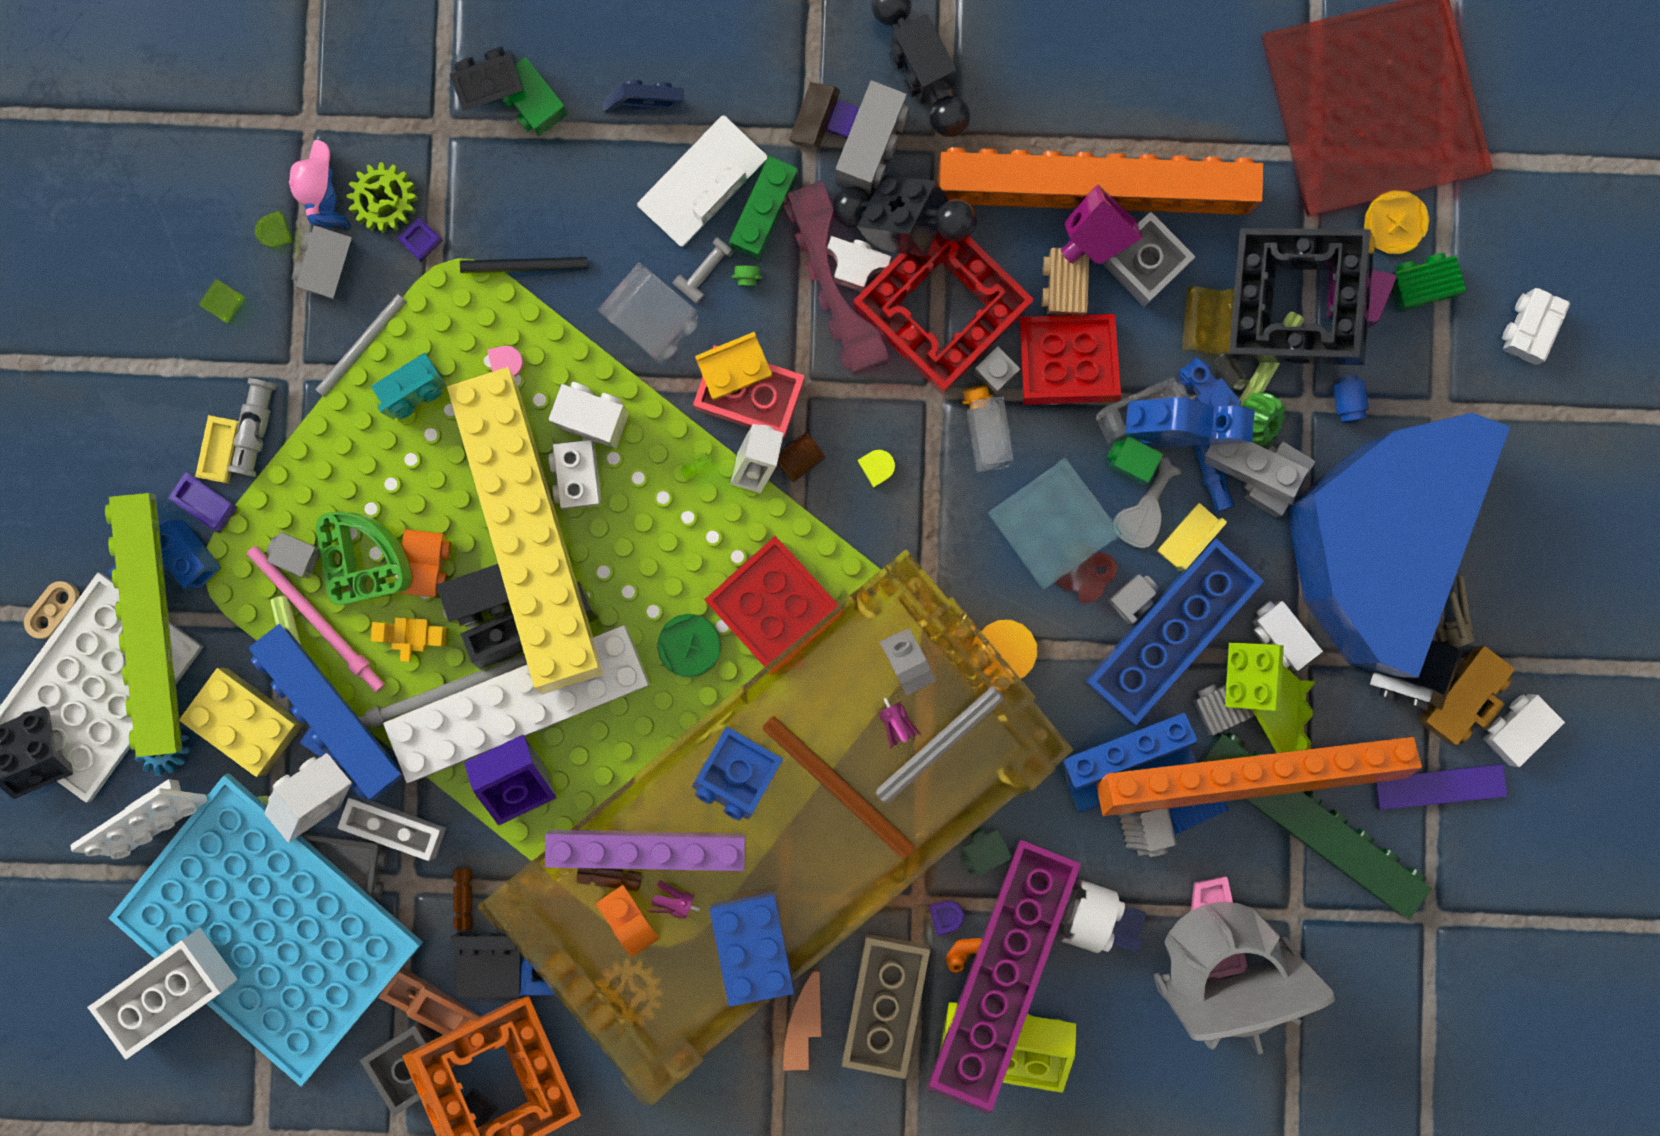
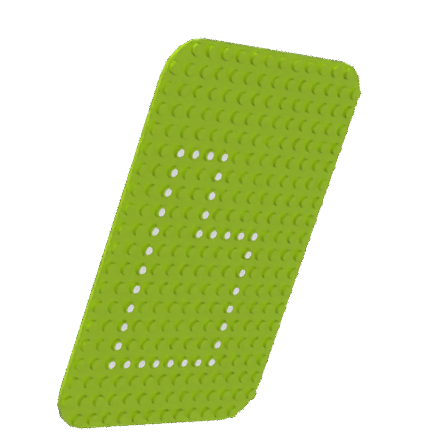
M457 258L435 265L415 281L403 296L407 303L388 322V325L327 396H322L235 504L238 508L221 533H213L206 548L222 568L206 583L209 596L226 617L258 641L276 626L271 599L285 595L247 555V552L253 546H257L269 557V554H267L268 545L274 536L278 537L279 532L289 534L319 547L316 533L317 520L321 515L331 512H355L367 515L383 524L396 537L401 546L405 529L446 534L447 541H451L450 559L444 560L443 573H447L448 581L498 564L447 387L441 390L442 395L429 403L423 401L414 407L415 412L402 420L398 418L393 420L379 411L377 406L381 402L371 386L423 353L429 356L445 384L450 386L492 372L488 349L511 346L518 350L523 357L524 365L521 373L515 378L576 581L580 582L586 589L598 619L589 622L593 638L623 625L628 626L651 686L525 736L548 769L557 798L498 826L473 792L464 762L429 775L427 778L605 921L606 919L595 903L615 889L595 886L593 882L590 885L579 884L577 882L578 868L545 867L546 833L550 830L746 833V866L744 871L620 869L624 870L623 873L628 874V871L640 872L642 875L639 891H627L660 937L658 941L650 946L670 947L691 940L712 922L709 910L711 904L730 900L821 784L763 731V725L771 717H776L833 769L884 705V698L888 700L900 684L880 641L909 627L916 642L921 647L922 624L915 602L899 583L770 481L766 483L761 494L730 485L737 457L736 454L507 273H460V261L473 259ZM575 382L590 388L594 396L601 398L602 393H606L621 399L620 402L624 403L623 406L629 413L616 449L594 442L602 506L564 511L560 508V503L555 504L553 485L558 483L556 472H551L549 453H554V444L586 441L589 439L558 429L548 420L561 384L570 387L571 383ZM335 524L330 526V531L335 529ZM349 527L357 571L388 564L383 553L370 537L358 529ZM774 536L784 544L840 606L838 610L801 642L804 649V669H771L768 671L704 601ZM332 542V545H339V542ZM337 550L334 553L333 561L338 568L342 565L343 557L340 551ZM319 556L310 578L301 577L276 566L358 655L362 654L371 663L369 667L385 683V686L375 693L360 676L356 677L347 667L349 664L290 601L301 646L358 717L366 715V711L378 706L380 708L387 707L481 671L471 662L461 633L497 618L495 615L482 616L483 622L470 627H460L458 623L448 622L440 597L434 598L400 593L354 604L336 605L331 602L327 594L321 556ZM398 575L385 578L386 583H394L398 580ZM367 576L364 586L369 593L373 591L374 581L370 576ZM353 586L341 588V594L354 591ZM684 614L699 615L710 621L719 632L721 641L720 657L714 667L703 675L691 678L678 676L669 671L660 660L657 649L659 634L664 625L674 617ZM395 617L429 620V626L448 627L447 646L427 645V652L411 651V662L400 661L401 650L391 649V643L371 641L372 622L395 624ZM524 651L521 652V653H519V654H516V655H514V656H512V657H509V658H507V659H505V660H503V661H500V662H498V663H496V664H499V663H502V662H504V661H507V660H510V659H512V658H515V657H517V656L523 655V654H524ZM384 725L374 729L371 726L367 727L373 735L393 750ZM726 726L783 758L749 820L742 817L741 821L729 817L724 813L725 806L716 801L712 804L701 801L695 796L697 790L691 788ZM659 880L664 881L681 892L687 891L690 894H694L691 906L700 909L699 911L690 909L686 919L674 917L670 913L648 912L649 910H667L651 904L655 896L676 899L658 887Z

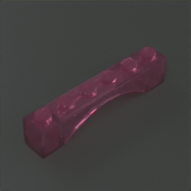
M820 181L787 193L788 204H785L784 208L789 222L796 221L799 233L795 234V238L800 251H807L810 262L806 263V267L811 281L818 280L821 291L817 293L823 311L828 309L833 320L828 322L831 335L834 340L840 339L843 350L839 351V356L844 369L850 368L852 374L856 375L888 363L889 356L879 329L865 321L850 308L840 295L832 279L827 261V242L834 218V209L824 182Z

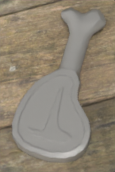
M1166 456L1161 458L1158 464V474L1150 489L1141 498L1136 506L1120 511L1113 520L1112 529L1116 537L1134 548L1144 549L1154 543L1160 530L1162 516L1158 499L1168 480L1173 476L1182 474L1181 468L1173 466L1170 459Z

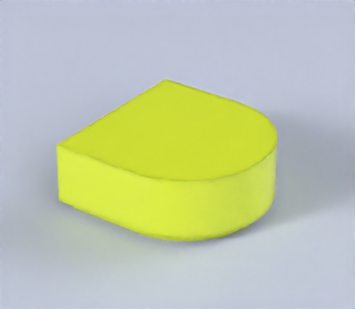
M874 450L857 460L873 488L888 480L895 469L893 457L884 450Z

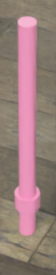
M253 546L247 552V555L349 664L347 666L356 677L360 676L375 693L379 692L385 686V683L369 667L371 663L362 654L358 655L275 565L267 562L268 557L257 546Z

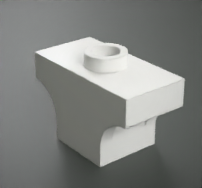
M831 236L827 247V254L832 256L837 263L834 283L860 292L865 289L868 280L872 276L880 274L891 263V256L871 250V245L866 242L854 240V243L833 236Z

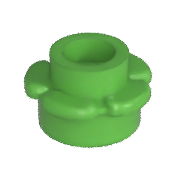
M735 266V275H732L731 278L738 280V286H756V281L762 280L763 276H760V267Z

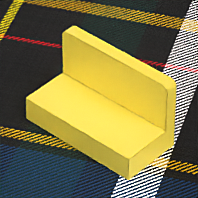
M1198 503L1156 552L1179 572L1184 571L1219 533L1227 521L1223 518L1217 519L1204 506Z

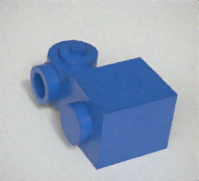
M1197 357L1191 360L1190 364H1186L1185 368L1182 367L1178 371L1182 386L1195 391L1197 397L1193 400L1213 406H1238L1241 403L1222 377L1217 381L1209 370L1210 366Z

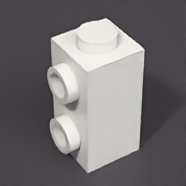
M1270 600L1255 611L1258 615L1252 621L1256 626L1253 630L1255 635L1263 644L1284 645L1283 665L1287 669L1289 668L1290 671H1299L1323 652L1283 601L1273 604Z

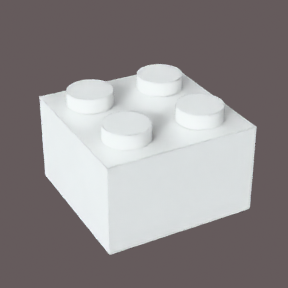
M572 382L570 387L561 384L548 421L558 429L616 449L629 413L623 406L624 403L620 402L621 399L606 393H602L601 398L594 396L590 388L579 383Z
M327 753L319 759L315 757L310 758L301 765L298 773L292 777L287 774L273 785L274 790L268 798L269 802L264 814L288 843L339 809L352 782Z

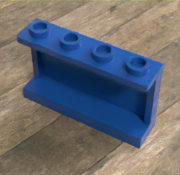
M1182 713L1063 759L1066 785L1078 814L1100 806L1096 785L1106 774L1197 763L1190 746L1197 743V738L1186 714Z

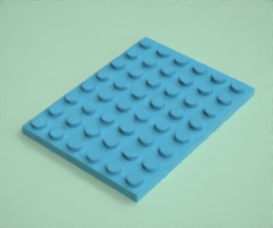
M228 773L220 779L207 795L208 802L197 808V811L190 816L111 914L109 919L154 959L198 928H201L238 979L206 1004L302 1087L423 942L301 835L288 843L264 814L267 806Z

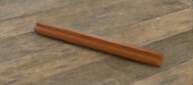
M771 717L763 725L764 732L902 859L907 858L913 852L915 847L912 842L776 717Z

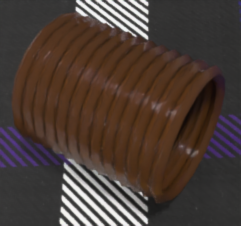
M804 432L801 437H798L796 441L793 440L791 445L788 444L786 448L779 452L777 463L788 478L795 483V481H798V478L801 479L803 475H806L818 463L823 462V459L826 457L810 435Z

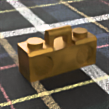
M1485 645L1475 646L1456 670L1443 709L1439 710L1428 706V709L1418 719V722L1449 745L1463 744L1473 733L1474 729L1471 726L1474 723L1483 730H1486L1505 704L1494 695L1498 692L1502 693L1512 682L1510 676L1515 669ZM1487 700L1489 704L1481 715L1478 716L1476 713Z

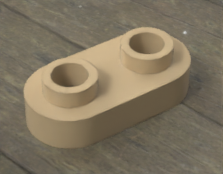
M58 581L46 588L24 618V627L30 636L42 639L52 636L80 597L76 586L69 582ZM63 592H66L68 600L63 604L60 596ZM44 617L48 619V626L46 628H42L40 624Z

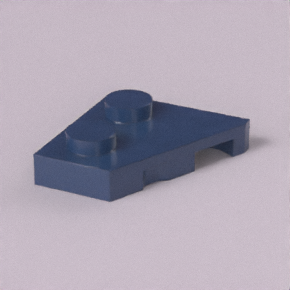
M628 80L603 99V112H613V109L619 105L632 106V111L673 109L684 101V88L672 87V84L667 82L655 83L651 86L643 85V82L640 80Z

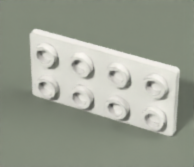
M723 115L647 192L637 205L680 247H684L766 162L767 155Z
M168 779L125 807V810L71 844V851L85 853L86 856H111L113 859L127 857L139 845L152 841L153 836L161 831L172 828L175 822L183 817L194 814L197 808L208 802L207 796L183 792L180 789L178 780Z

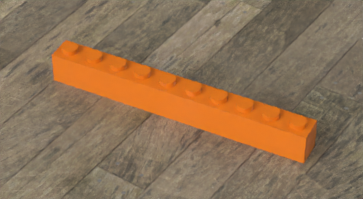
M1414 737L1109 773L1097 783L1096 787L1102 815L1111 816L1407 779L1420 770L1422 765Z

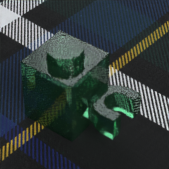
M975 816L963 822L974 841L963 848L966 854L961 856L970 874L976 871L980 877L1013 858L997 829L985 835Z

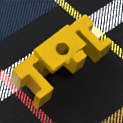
M395 617V624L372 622L371 641L391 643V649L401 650L400 661L411 662V651L427 652V645L446 647L448 627L429 626V620Z

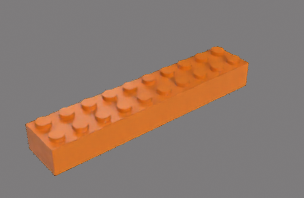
M948 148L947 152H941L937 183L948 200L960 199L972 206L1074 209L1081 204L1095 186L1100 185L1126 211L1251 215L1262 202L1263 163H1254L1252 158L1235 159V162H1222L1220 157H1205L1203 161H1190V157L1181 155L1172 156L1171 160H1160L1157 155L1152 154L1140 155L1139 159L1126 158V155L1121 153L1108 154L1107 158L1094 157V154L1090 152L1075 153V156H1062V153L1058 151L1043 152V155H1030V152L1027 150H1013L1011 154H998V150L981 149L979 153H966L964 148Z

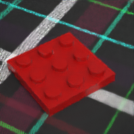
M1115 314L1020 317L1024 405L1120 402L1121 386Z
M776 536L704 599L768 671L775 667L840 608Z

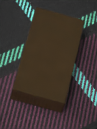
M810 82L789 138L790 142L794 145L815 149L820 148L840 93L837 87Z

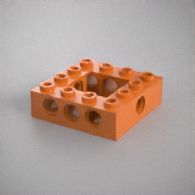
M529 996L517 998L402 1055L436 1136H545L581 1116ZM504 1046L528 1102L477 1128L473 1121L476 1117L474 1113H470L460 1091L463 1089L461 1082H456L451 1068L468 1064L473 1061L472 1057Z

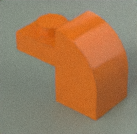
M621 885L595 903L614 931L615 936L632 958L660 939L624 885Z

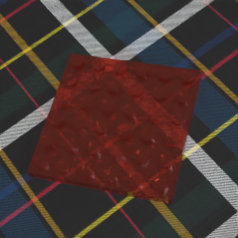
M1401 0L1263 33L1261 36L1307 218L1371 203L1381 194L1392 190L1412 193L1487 175L1494 171L1449 0Z

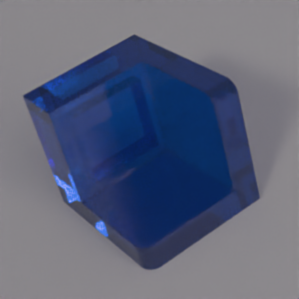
M1125 905L1123 916L1120 921L1115 922L1112 931L1114 933L1113 944L1139 953L1143 941L1139 936L1146 913Z

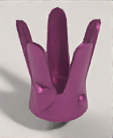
M884 698L888 708L878 712L880 720L885 724L890 749H892L893 745H898V736L901 741L907 742L908 735L910 737H915L916 734L921 735L907 717L908 714L904 705L899 702L890 706L887 698Z
M659 880L658 887L676 899L655 896L651 904L667 910H649L648 912L670 913L674 917L686 919L690 909L696 911L700 909L691 906L694 894H690L687 891L681 892L664 881Z

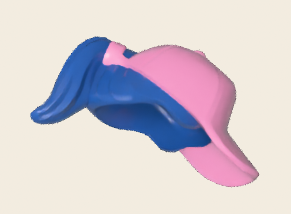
M315 140L312 144L309 158L295 162L290 169L289 185L294 198L305 206L307 219L312 225L325 228L342 226L349 229L350 223L347 218L335 212L337 197L331 182L333 172L329 168L330 149L326 143Z

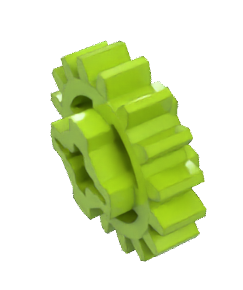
M383 162L379 163L378 170H374L369 164L367 165V174L364 175L359 171L356 173L360 179L358 183H349L355 190L354 193L347 194V198L355 202L349 207V210L353 214L359 213L355 219L360 224L366 222V227L371 231L374 230L376 225H378L381 233L386 232L388 225L397 231V222L401 220L407 224L409 221L405 217L406 213L415 214L416 212L410 205L411 202L418 201V197L410 193L416 189V186L413 182H407L409 176L405 171L398 174L399 169L394 164L389 170H387ZM397 183L400 185L402 190V199L399 198L396 194V190L398 188L396 186ZM387 194L392 201L388 199L378 201L373 195L384 196ZM363 197L369 202L367 207L368 213L363 206ZM393 211H396V212H394L393 214H391V215L385 217L386 214L391 213V212H393Z

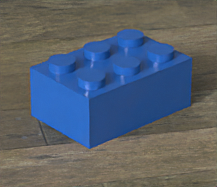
M776 891L712 903L709 910L728 1006L731 1007L794 994L795 986Z

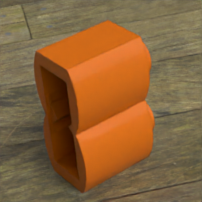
M405 529L402 548L410 565L412 582L408 590L400 594L439 598L440 595L436 585L448 581L447 573H443L444 560L450 559L451 541H447L446 534Z

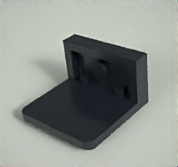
M1432 640L1419 677H1389L1374 672L1370 685L1380 690L1378 695L1392 701L1403 698L1409 700V705L1422 710H1427L1428 706L1442 710L1461 657V650L1455 646Z

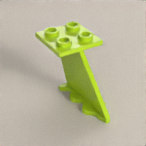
M1229 643L1225 707L1252 709L1276 753L1311 749V741L1304 733V725L1313 717V709L1306 701V693L1314 686L1315 681L1299 680L1283 665L1284 645Z

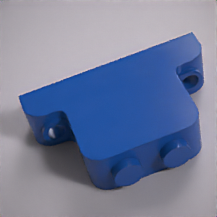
M1180 397L1129 401L1125 435L1141 439V443L1151 448L1252 442L1255 410L1242 406H1213Z

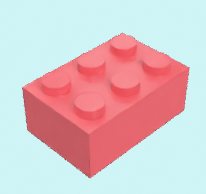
M768 363L772 377L714 401L702 377L693 407L696 411L747 428H751L752 424L770 426L776 431L783 432L782 440H785L805 383V375Z

